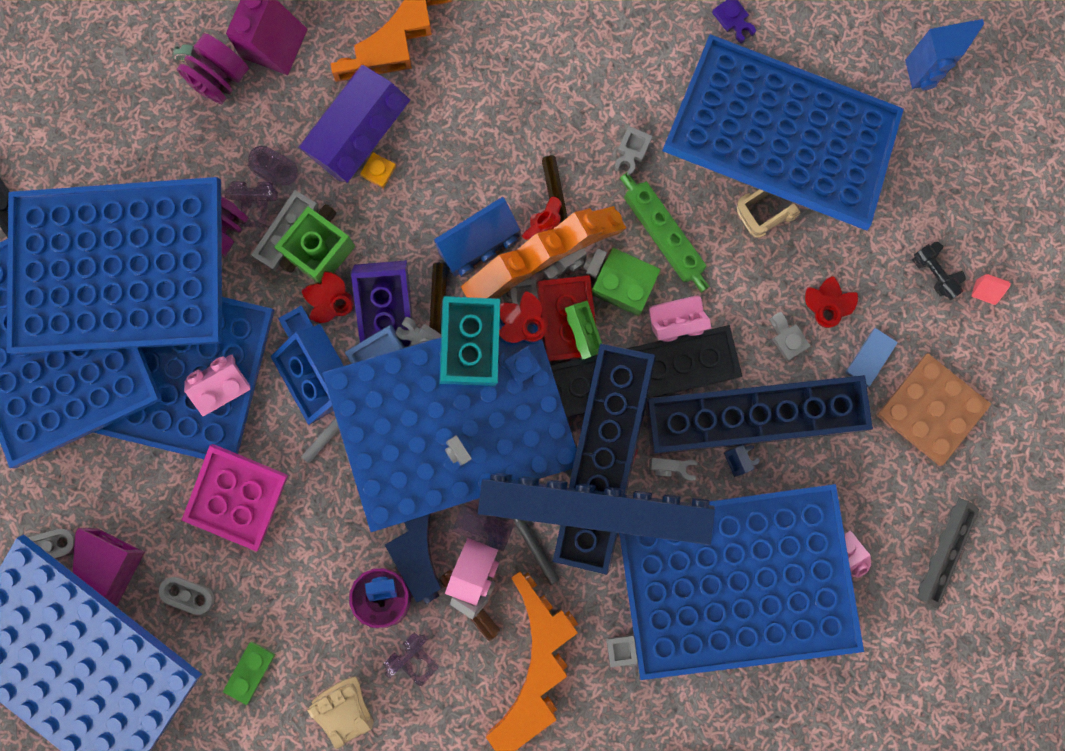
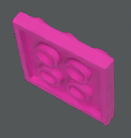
M212 444L208 448L182 521L257 552L261 548L289 475Z

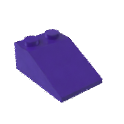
M407 260L355 264L351 272L360 343L389 325H392L395 332L398 327H401L403 330H409L402 325L405 317L412 319ZM400 339L404 346L410 345V340Z

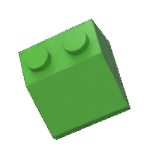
M308 206L274 248L316 283H321L323 273L325 271L335 273L356 246L347 234Z
M612 248L592 289V296L636 316H640L661 269Z

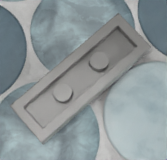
M294 190L251 256L276 271L284 256L274 248L275 245L308 206L316 211L318 204Z

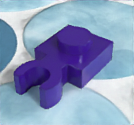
M726 0L713 9V15L726 32L732 29L736 31L735 37L739 43L742 44L745 41L742 31L746 30L751 36L755 35L756 29L754 25L744 21L748 18L749 14L738 0Z

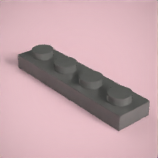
M958 498L956 505L952 507L950 520L946 529L940 535V544L935 555L930 559L929 570L925 580L919 585L917 598L937 609L940 606L979 512V509L968 500Z

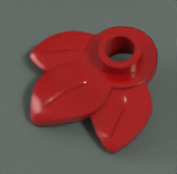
M557 197L549 199L543 212L531 215V227L522 234L525 240H529L537 233L552 230L560 224V215L558 213L562 204Z
M325 271L322 275L321 283L310 284L302 289L304 299L314 307L309 316V319L312 321L326 323L335 316L349 314L354 307V300L351 294L345 291L344 281L335 273ZM338 299L345 300L342 306L336 305L335 302Z
M831 276L821 284L819 290L808 287L805 292V302L807 307L815 313V320L820 326L833 328L839 324L842 317L853 313L858 303V293L848 292L842 294L838 281L834 276ZM824 311H830L832 319H826L823 315Z
M525 291L520 305L500 303V319L505 325L499 330V336L509 343H517L522 340L537 342L544 337L546 323L541 318L542 305L536 296ZM533 324L537 327L538 331L530 333L527 327Z

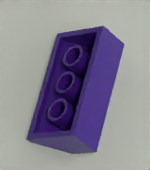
M361 65L298 148L335 179L348 183L410 102V99L392 82L368 67Z

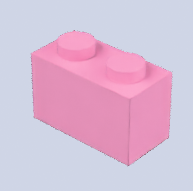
M467 538L450 577L445 594L477 606L480 596L486 597L492 581L487 580L488 576L494 578L499 562L495 561L498 550Z

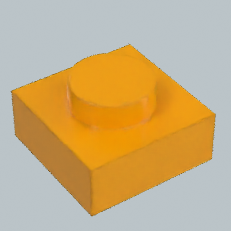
M372 152L360 176L384 189L396 168V164Z

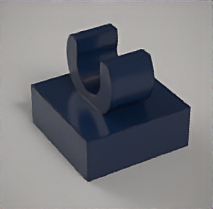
M743 444L724 452L734 477L754 470V466L760 462L759 458L750 460L748 451L754 449L753 445L745 447Z

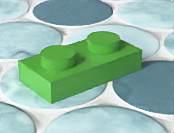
M588 301L566 307L567 321L574 333L576 347L582 359L597 355L602 341Z
M251 641L225 686L223 693L248 705L276 654Z

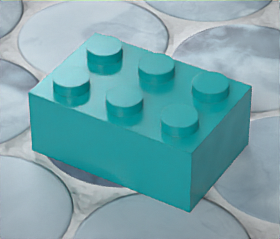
M443 297L439 384L495 386L498 383L500 299Z

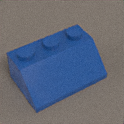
M983 19L929 29L905 59L912 89L921 87V90L925 91L935 88L966 53L984 25Z
M501 197L435 238L434 242L439 255L454 278L459 274L461 277H464L475 269L473 267L480 261L486 263L492 260L497 255L496 251L502 247L509 249L519 242L518 237L521 236V230L504 197Z
M321 324L296 331L270 357L307 424L310 425L334 411L322 372L343 367L344 365Z

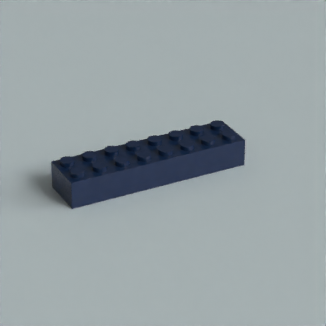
M600 343L569 487L575 488L579 483L595 485V491L604 492V488L614 487L624 489L623 494H627L656 361L655 355ZM560 525L552 562L607 575L610 572L618 533Z
M865 375L649 398L646 402L651 455L859 433L873 429Z
M504 473L491 474L490 478L482 479L478 507V514L711 545L715 506L709 505L710 502L707 499L692 498V503L681 502V496L664 494L662 499L652 498V493L645 491H635L633 495L623 494L624 489L607 487L604 488V492L595 491V485L579 483L575 488L567 487L568 482L551 480L547 481V484L539 483L540 478L523 476V478L519 477L517 481L512 480L511 474Z

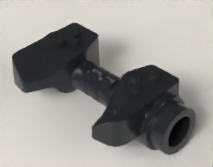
M934 242L931 245L928 244L914 254L915 257L912 261L919 269L927 266L938 280L934 286L939 296L945 295L949 300H952L964 291L961 288V283L966 280V276L963 271L948 275L936 260L944 246L939 242Z

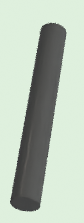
M513 519L550 586L558 582L560 579L526 520Z

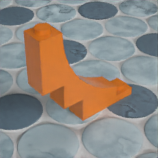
M404 0L396 13L383 27L367 39L354 45L356 59L341 58L337 62L330 63L335 81L350 80L361 65L368 67L377 74L412 69L407 39L432 35L427 6L449 3L452 0Z

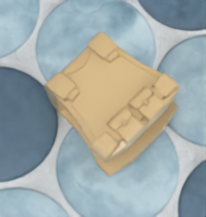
M758 189L751 195L748 193L739 199L737 213L750 234L755 238H761L766 236L767 231L783 221L791 222L801 213L795 203L759 226L748 210V207L771 193Z
M356 676L344 679L324 690L312 701V705L307 709L311 718L327 733L335 749L344 746L345 743L357 736L372 730L374 724L362 696L361 684Z

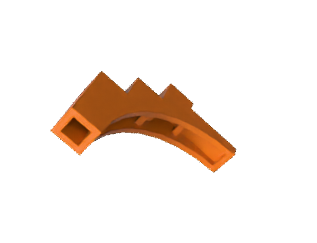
M614 206L592 211L589 208L574 212L554 229L535 234L517 250L498 255L465 282L461 288L466 297L498 299L524 280L551 264L593 243L617 235L627 228L622 221L621 214Z
M519 571L511 578L523 598L530 620L532 635L531 660L526 680L516 701L505 716L486 733V739L495 751H516L557 720L554 714L558 710L549 696L543 698L542 695L567 677L565 669L568 665L559 653L554 656L552 652L578 634L575 629L578 622L570 611L564 613L560 609L553 615L550 613L553 606L545 595L541 597L537 595L533 588L538 585L528 572L523 575Z

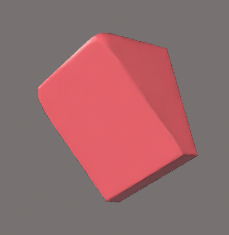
M985 274L976 279L972 297L996 305L1009 289L1011 283Z

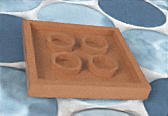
M927 353L878 412L877 416L936 464L943 466L991 406V403Z

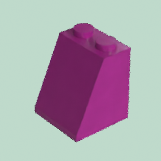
M240 0L226 34L240 58L289 75L308 29L278 0Z
M78 528L75 533L73 573L117 607L145 552L98 528Z

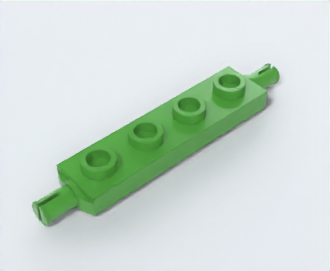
M628 172L623 174L620 180L628 189L623 198L683 282L693 281L700 293L708 289L710 285L701 275L707 265L647 181L636 184Z

